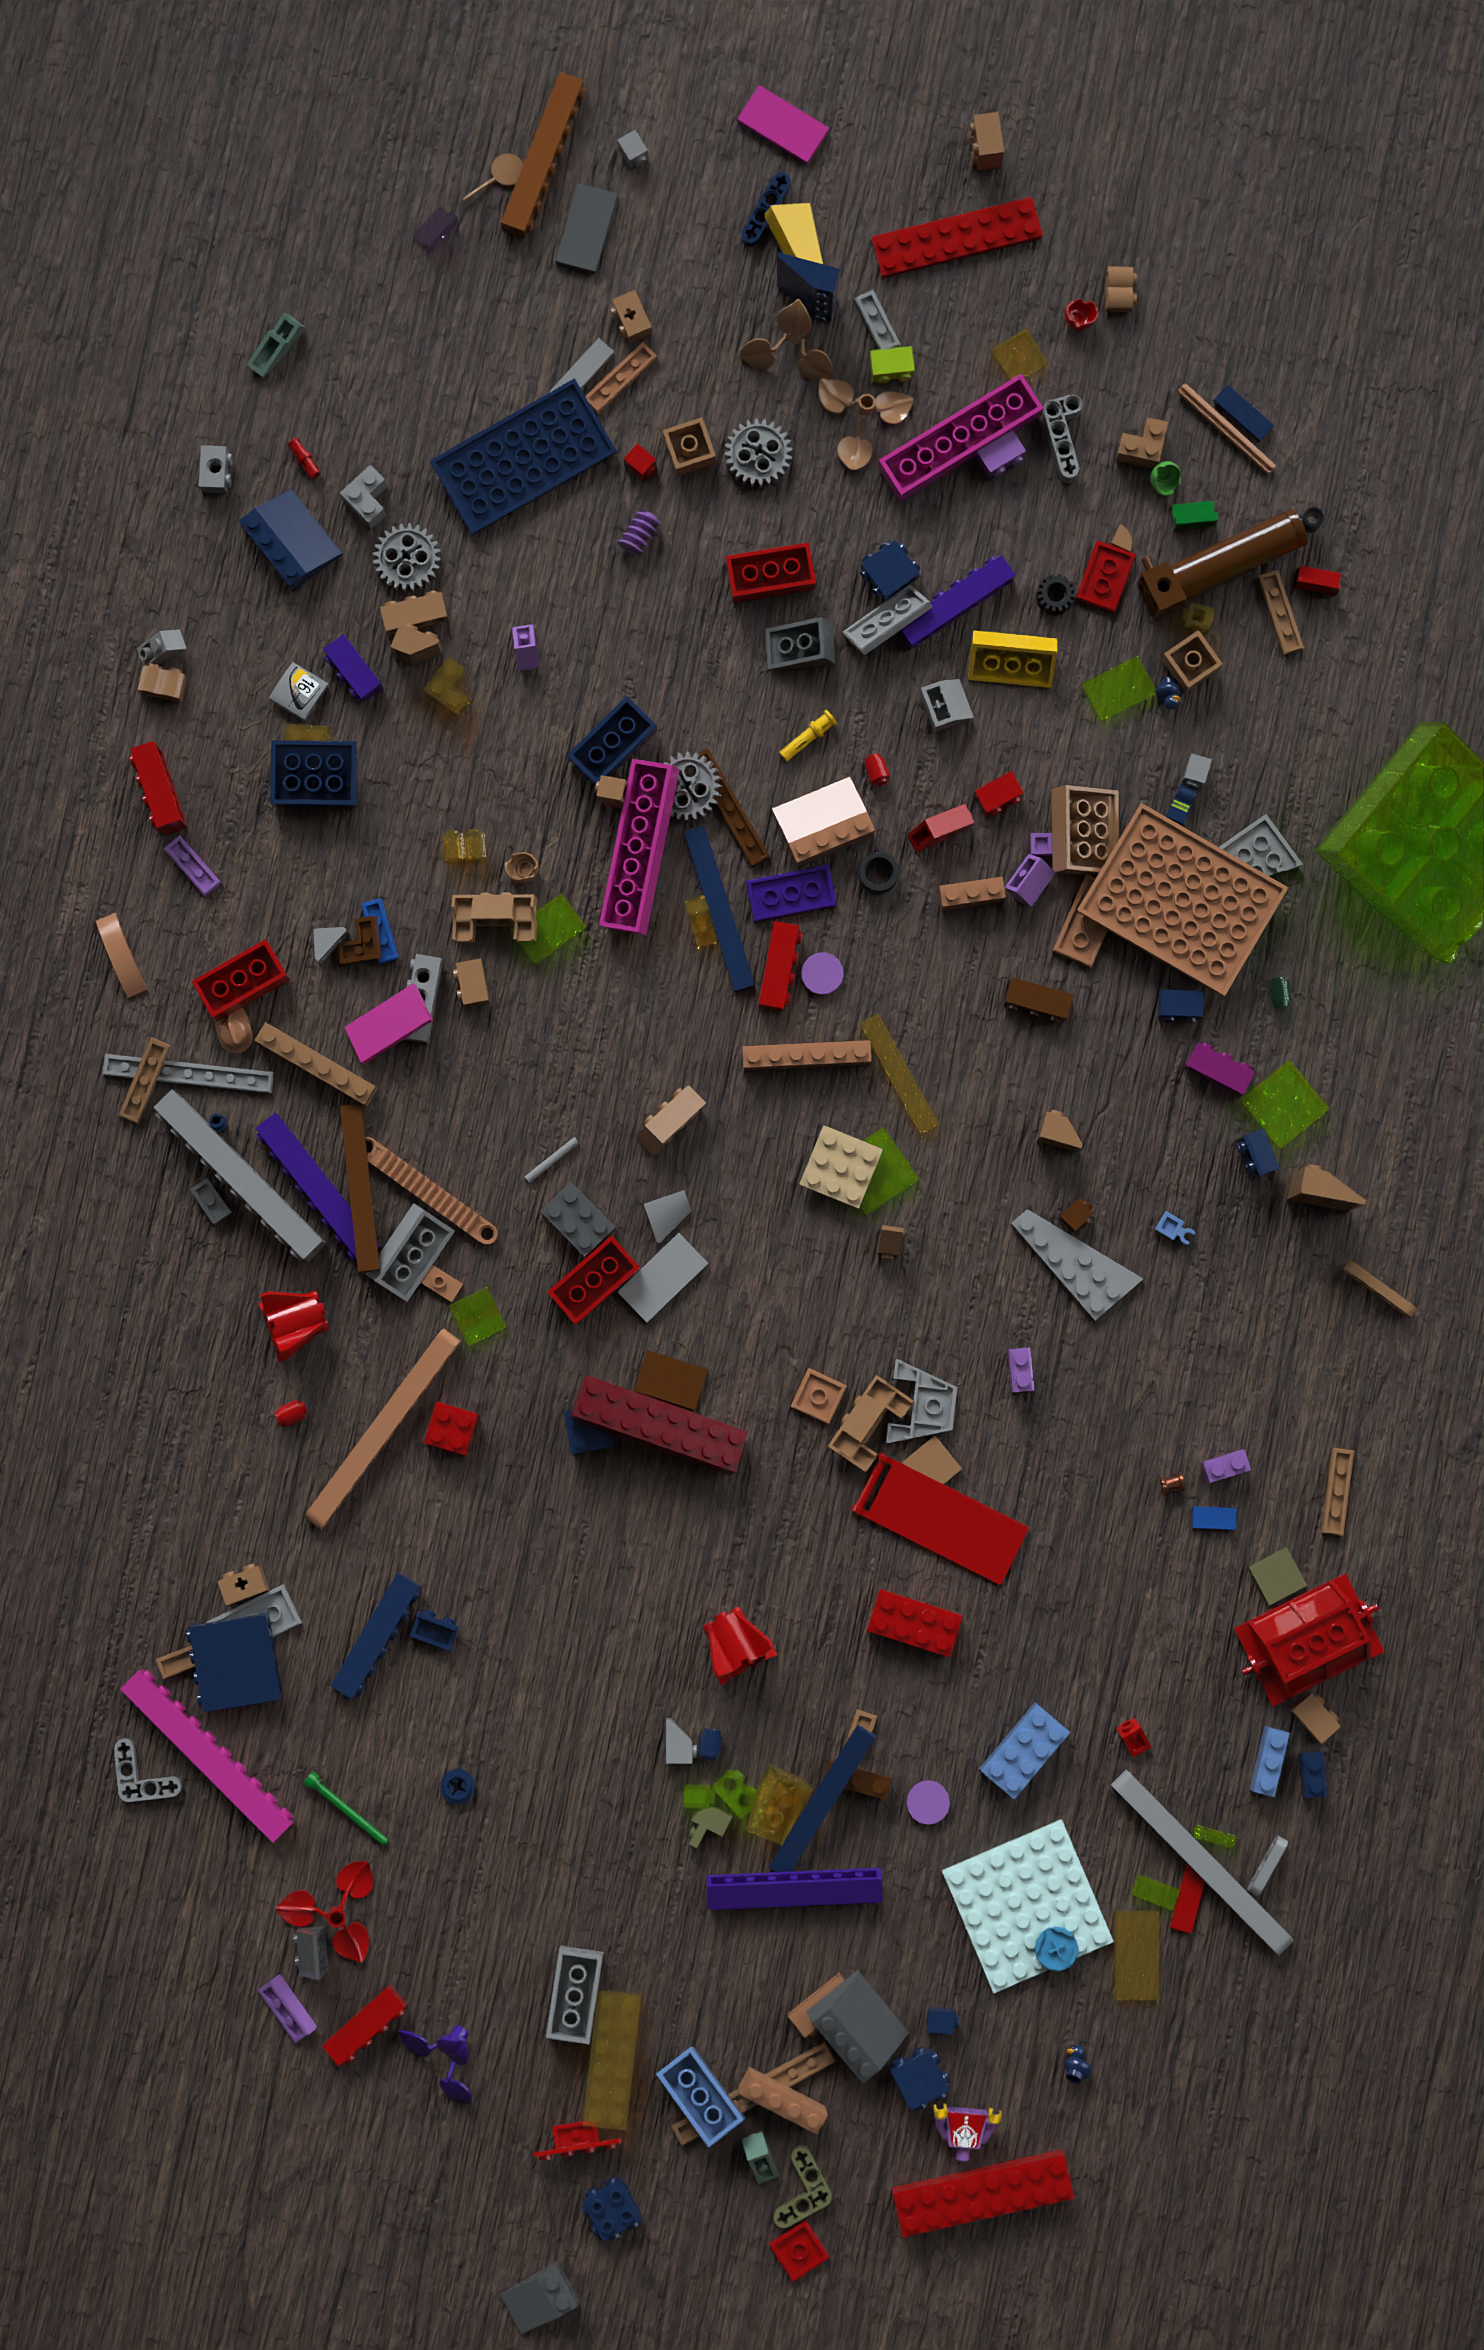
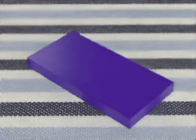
M829 864L746 881L754 923L837 907Z

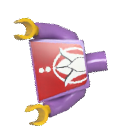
M944 2104L943 2109L939 2110L934 2105L936 2128L944 2141H948L950 2147H957L956 2159L968 2161L970 2149H980L981 2144H985L994 2133L997 2124L1001 2122V2110L999 2114L994 2115L992 2114L993 2108L989 2109L988 2114L986 2110L947 2107L946 2104Z

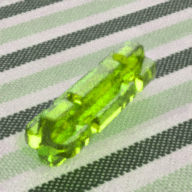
M1196 1825L1193 1830V1837L1204 1838L1205 1841L1219 1845L1223 1843L1224 1846L1233 1848L1235 1845L1236 1837L1228 1833L1224 1835V1832L1210 1828L1206 1830L1205 1827Z

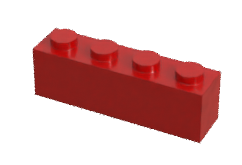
M774 921L759 1007L784 1011V1006L789 1007L791 994H788L787 990L788 985L793 986L795 973H791L792 965L797 964L798 953L795 952L796 944L801 943L802 932L798 931L799 925Z
M391 1984L388 1985L332 2035L322 2047L338 2066L343 2062L347 2065L356 2057L354 2053L359 2048L364 2050L373 2042L371 2040L372 2036L376 2033L381 2035L389 2027L387 2023L391 2019L398 2020L406 2012L404 2008L407 2003Z

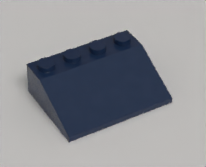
M778 252L777 287L791 300L796 301L800 299L808 314L814 317L816 321L831 322L838 300L840 269Z
M292 489L256 507L239 520L242 529L292 592L296 591L342 555L339 548Z
M271 740L270 804L273 807L358 808L357 742Z

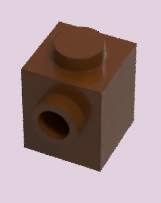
M1078 1198L1059 1219L1074 1233L1080 1226L1084 1229L1092 1221L1090 1216L1093 1214L1091 1211L1093 1207L1085 1199L1081 1201Z

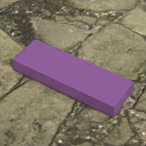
M180 835L164 848L205 897L221 884L220 880Z

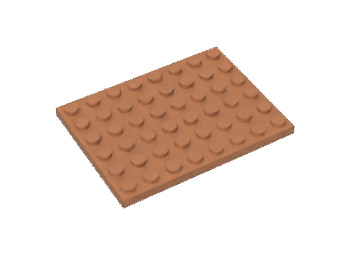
M1141 803L1077 912L1225 997L1288 887Z

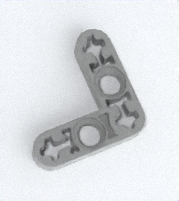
M129 1738L116 1742L114 1754L118 1793L123 1801L134 1802L174 1797L182 1791V1781L175 1776L139 1780L135 1743ZM123 1742H125L126 1746H130V1750L126 1752L127 1758L131 1756L132 1760L120 1762V1758L125 1756L124 1751H120L119 1747L123 1746ZM124 1764L132 1766L133 1772L130 1776L122 1774L121 1768ZM159 1781L163 1782L162 1786L169 1785L173 1781V1784H177L178 1788L174 1789V1793L171 1789L162 1790L164 1794H160L161 1785ZM148 1783H153L156 1786L157 1790L154 1795H148L145 1792V1786ZM138 1784H141L140 1792L133 1793L131 1798H129L128 1794H124V1790L128 1786L133 1790L138 1789Z

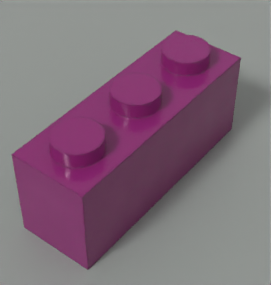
M1202 1042V1044L1197 1043L1184 1068L1240 1097L1243 1096L1255 1074L1251 1070L1252 1067L1244 1062L1239 1064L1233 1061V1057L1227 1053L1221 1052L1219 1054L1213 1051L1214 1047L1205 1042Z

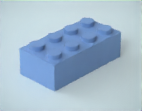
M1034 1702L979 1769L1015 1799L1070 1732Z
M694 2046L687 2049L656 2074L708 2147L746 2119Z

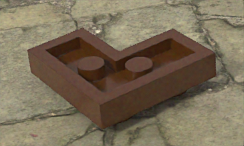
M377 916L354 919L357 940L337 943L340 964L381 959L382 952Z

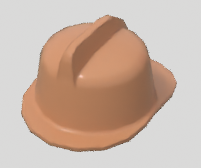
M243 1008L218 1022L214 1020L219 1041L225 1050L236 1054L242 1053L250 1047L253 1034L248 1016Z

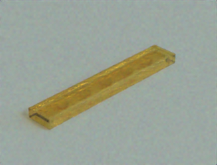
M877 1013L859 1023L867 1039L870 1040L875 1054L919 1134L922 1135L938 1126L937 1119L880 1015Z

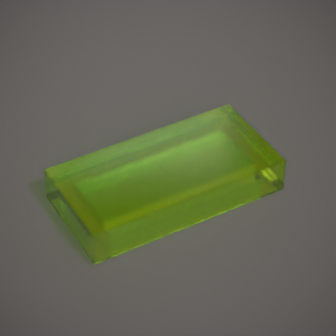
M1138 1874L1131 1894L1173 1911L1180 1889Z

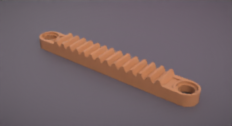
M365 1137L366 1142H370L373 1145L372 1151L367 1154L369 1163L482 1244L491 1245L496 1242L498 1231L494 1225L373 1138ZM485 1228L493 1230V1237L490 1240H484L481 1236Z

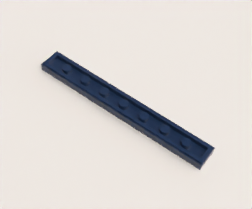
M703 825L684 831L734 991L737 992L753 987L755 983L705 827Z
M857 1724L768 1866L775 1872H791L873 1743L876 1735Z

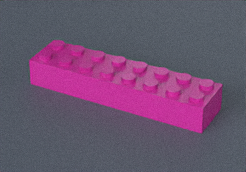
M1019 374L879 460L878 468L901 502L974 458L980 449L1013 430L1015 433L1042 416L1044 408L1023 375Z
M632 759L599 922L601 927L615 931L647 935L679 775V769L673 765Z

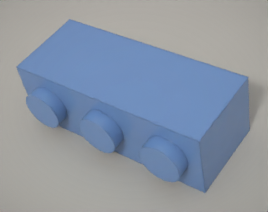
M1264 1726L1251 1780V1791L1275 1797L1290 1733Z

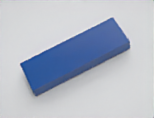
M382 898L362 903L361 906L365 917L377 916L382 952V958L377 959L378 964L381 965L398 960L399 955Z

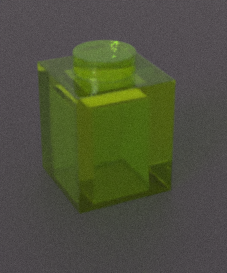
M684 1784L683 1808H710V1803H714L715 1790H710V1784Z

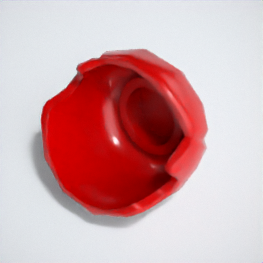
M1081 298L1070 302L1064 310L1065 321L1075 330L1089 329L1098 317V308L1093 301L1084 302Z

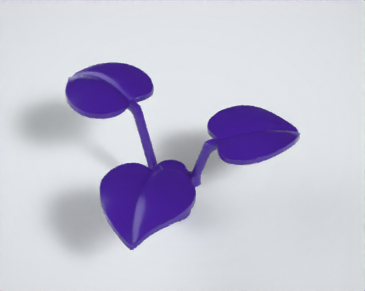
M454 2026L448 2036L444 2035L442 2038H439L434 2045H428L426 2039L415 2033L404 2030L398 2031L404 2045L412 2053L421 2057H428L429 2051L438 2047L442 2053L450 2057L452 2063L447 2079L440 2080V2087L451 2099L461 2103H472V2095L469 2089L461 2082L452 2080L455 2064L466 2065L468 2062L466 2040L469 2034L463 2027Z

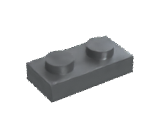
M209 1178L204 1179L190 1189L213 1225H216L232 1214Z

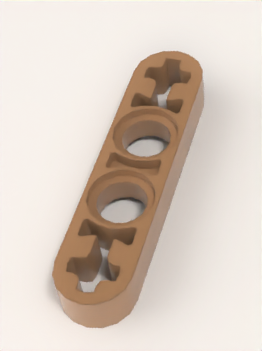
M1350 1260L1344 1266L1343 1270L1403 1315L1409 1318L1414 1315L1417 1308L1362 1267Z

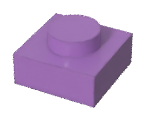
M1031 833L1030 854L1034 856L1052 855V833Z

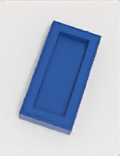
M1192 1506V1528L1236 1530V1508Z

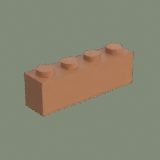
M751 2067L748 2068L739 2084L742 2096L815 2134H818L828 2116L824 2105Z

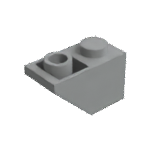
M180 629L159 631L137 648L143 666L159 664L170 660L187 649Z

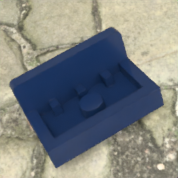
M426 1609L423 1612H417L410 1636L451 1651L460 1627L455 1625L456 1620L444 1617L443 1620L435 1617V1612Z

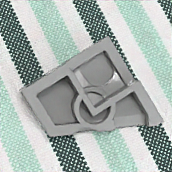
M684 1190L644 1204L657 1244L661 1243L691 1212Z

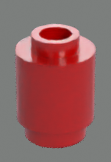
M879 753L866 757L864 759V767L872 785L876 784L877 787L888 783V779L891 776L884 758Z
M295 1399L279 1407L278 1411L274 1413L281 1427H289L305 1419V1413L308 1412V1409L303 1401L299 1402L298 1399Z

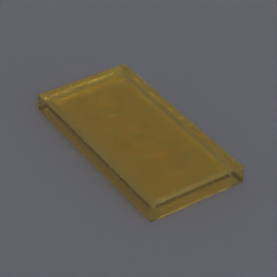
M1115 1910V2000H1159V1911Z

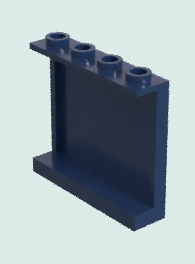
M269 1611L260 1612L259 1615L198 1625L192 1623L189 1626L186 1635L188 1643L192 1644L193 1651H190L191 1663L195 1664L196 1667L194 1682L195 1685H199L200 1693L197 1694L198 1705L202 1706L203 1712L281 1700L283 1692Z

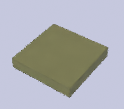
M1287 1547L1248 1567L1269 1606L1307 1586Z

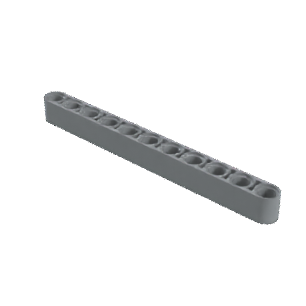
M1127 1770L1111 1784L1278 1955L1294 1941Z

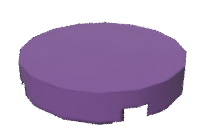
M825 952L810 956L803 964L801 971L805 987L818 995H827L836 991L844 976L840 961L832 954Z
M931 1780L915 1784L908 1792L906 1800L911 1816L923 1824L939 1822L948 1813L950 1806L949 1795L945 1788Z

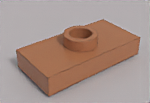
M434 1265L430 1267L420 1282L451 1302L454 1301L464 1285Z

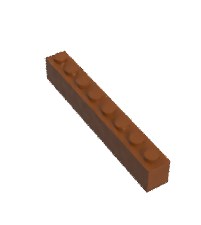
M559 72L502 218L501 226L503 231L525 239L528 232H532L535 224L533 220L535 213L539 214L542 202L540 200L542 195H546L549 189V177L554 176L556 171V159L562 156L564 145L562 144L564 139H568L570 135L572 119L575 120L578 115V103L583 101L586 94L582 79Z

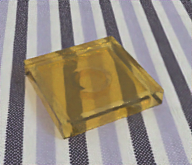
M1027 328L991 349L992 355L1009 381L1019 374L1026 378L1048 365L1047 359Z

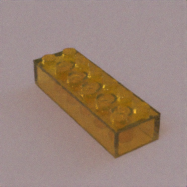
M598 1989L583 2126L618 2130L627 2129L641 1993Z

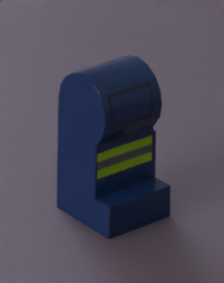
M1181 784L1165 817L1183 826L1197 791Z

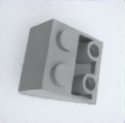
M960 679L939 681L921 688L920 696L934 733L974 719Z

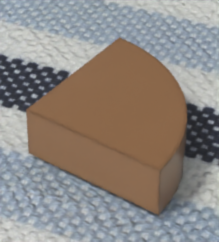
M1120 524L1110 545L1130 552L1132 548L1131 535Z

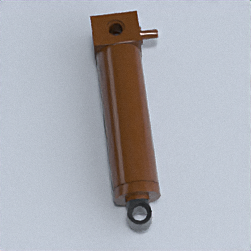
M1310 507L1304 514L1298 516L1290 508L1170 565L1169 561H1166L1154 567L1150 558L1146 556L1141 560L1146 571L1141 573L1136 585L1154 621H1157L1180 610L1186 601L1307 545L1306 533H1314L1320 528L1324 521V514L1321 509ZM1307 517H1314L1317 523L1311 524Z

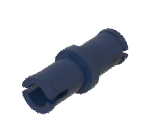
M217 1113L210 1116V1126L214 1131L223 1133L227 1130L228 1124L224 1116Z

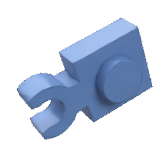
M1167 1211L1164 1212L1154 1229L1172 1241L1178 1236L1180 1242L1184 1245L1190 1243L1185 1240L1184 1234H1195V1231L1190 1228H1182L1184 1221Z

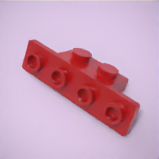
M596 2119L552 2126L555 2149L534 2152V2157H539V2161L552 2159V2154L561 2153V2157L574 2155L575 2150L582 2149L583 2153L595 2152V2147L604 2146L605 2150L618 2148L617 2143H621V2138L599 2141Z

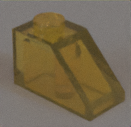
M702 895L684 901L697 947L701 948L718 943L705 896Z

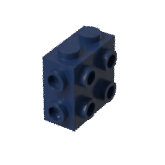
M896 540L891 543L887 541L879 547V551L874 555L872 553L866 555L862 559L860 568L862 578L872 584L874 594L878 599L882 598L884 602L919 579L920 567L916 561L909 559L906 555L908 551L902 543L898 544Z
M920 2047L914 2050L912 2056L906 2059L904 2057L898 2058L892 2062L893 2066L890 2067L891 2073L911 2111L914 2109L919 2111L928 2106L927 2102L933 2099L938 2101L946 2097V2092L950 2091L948 2084L951 2081L946 2071H940L938 2064L941 2061L935 2051L931 2052L929 2047L925 2049Z
M613 2176L604 2182L605 2185L601 2188L593 2187L584 2193L585 2197H583V2205H581L582 2211L586 2217L590 2216L594 2223L591 2227L596 2237L600 2236L603 2241L607 2239L612 2241L621 2235V2231L627 2228L628 2230L636 2228L640 2225L639 2221L642 2220V2213L622 2176L619 2178Z

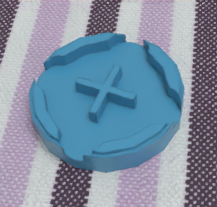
M1059 1926L1048 1927L1040 1932L1034 1947L1036 1957L1041 1965L1053 1971H1061L1073 1965L1079 1949L1073 1934L1066 1928Z

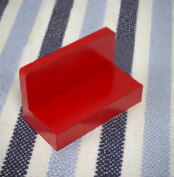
M1300 565L1295 588L1336 596L1341 588V585H1339L1341 573Z

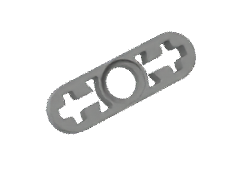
M1278 1835L1275 1837L1250 1881L1247 1891L1256 1896L1260 1895L1286 1849L1287 1840Z

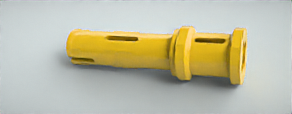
M825 710L820 718L815 722H810L808 729L780 750V755L788 762L817 737L822 738L829 728L838 725V723L829 711Z

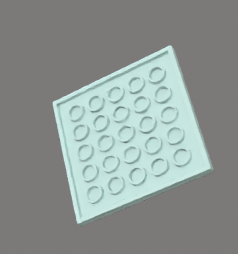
M1062 1819L942 1870L993 1993L1049 1970L1041 1965L1034 1949L1038 1935L1048 1927H1064L1073 1934L1079 1948L1077 1957L1114 1942Z

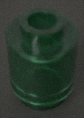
M1284 977L1272 978V983H1268L1270 1002L1271 1004L1273 1003V1007L1291 1006L1290 1001L1292 997L1289 980L1285 981Z

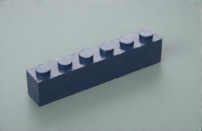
M400 1572L396 1574L331 1683V1687L351 1699L355 1698L356 1695L361 1696L366 1687L363 1684L367 1676L369 1678L373 1676L377 1669V1666H375L378 1658L383 1659L388 1650L386 1644L389 1639L394 1640L400 1630L397 1628L399 1622L406 1620L411 1611L408 1609L411 1602L416 1603L422 1593L419 1590L420 1584Z

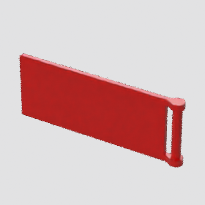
M879 1452L877 1456L878 1461L856 1505L853 1504L851 1510L999 1585L1002 1584L1029 1527ZM888 1463L892 1466L870 1510L867 1511L863 1508L885 1464Z

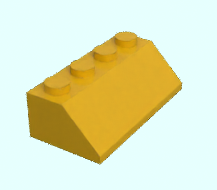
M973 631L968 680L1052 688L1057 656V639Z

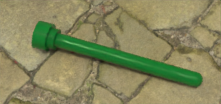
M314 1771L302 1783L308 1790L309 1788L311 1790L315 1789L381 1845L388 1844L387 1837L321 1784V1780L318 1778L319 1775Z

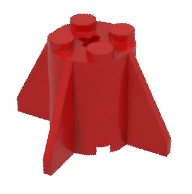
M316 1290L306 1294L281 1292L260 1294L262 1302L258 1303V1306L263 1314L267 1328H269L270 1337L279 1362L290 1358L314 1336L330 1331L328 1322L323 1316L326 1314L323 1304L319 1301Z
M740 1606L731 1610L728 1615L726 1612L718 1614L714 1617L715 1622L711 1621L702 1627L710 1644L713 1672L721 1686L725 1685L736 1675L745 1672V1669L748 1667H754L762 1661L777 1656L771 1640L746 1619Z

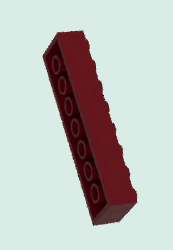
M588 1375L581 1381L569 1420L729 1476L736 1472L748 1431Z

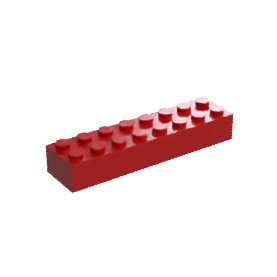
M1062 2149L892 2187L902 2237L1074 2199L1065 2154Z

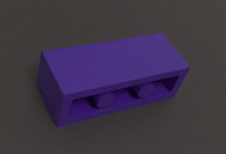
M344 634L323 649L326 654L324 659L330 667L335 666L338 669L337 676L343 684L347 682L351 686L349 691L356 700L360 698L364 703L383 689L381 682Z

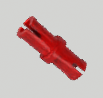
M299 438L292 439L287 446L295 455L296 462L302 466L310 480L317 478L321 471L312 460L311 453L306 451Z

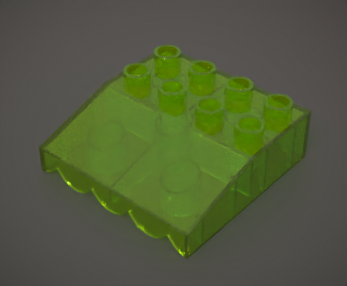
M1420 721L1320 843L1315 852L1371 907L1439 963L1451 965L1457 955V948L1469 941L1477 933L1484 920V761L1445 722Z

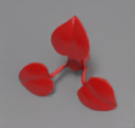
M355 1861L340 1870L336 1878V1885L345 1893L340 1906L332 1907L328 1913L314 1907V1897L305 1890L291 1892L277 1905L276 1911L280 1917L295 1926L301 1927L311 1924L314 1920L313 1912L328 1918V1922L332 1927L343 1928L334 1934L333 1947L339 1955L362 1963L365 1959L369 1947L368 1932L359 1922H352L347 1927L344 1924L346 1917L343 1909L348 1894L353 1898H362L371 1891L373 1875L368 1861Z

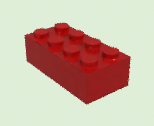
M809 542L726 556L733 603L816 590Z
M155 741L130 748L132 755L129 756L132 767L139 774L136 775V780L139 787L145 792L142 798L146 808L148 807L152 813L149 815L152 827H155L156 831H160L163 836L188 828L162 749Z
M265 939L194 979L192 983L211 1017L218 1022L288 982L290 978L270 943Z
M610 1236L547 1293L568 1317L578 1325L641 1268L616 1239Z
M879 1588L866 1630L950 1657L963 1615Z

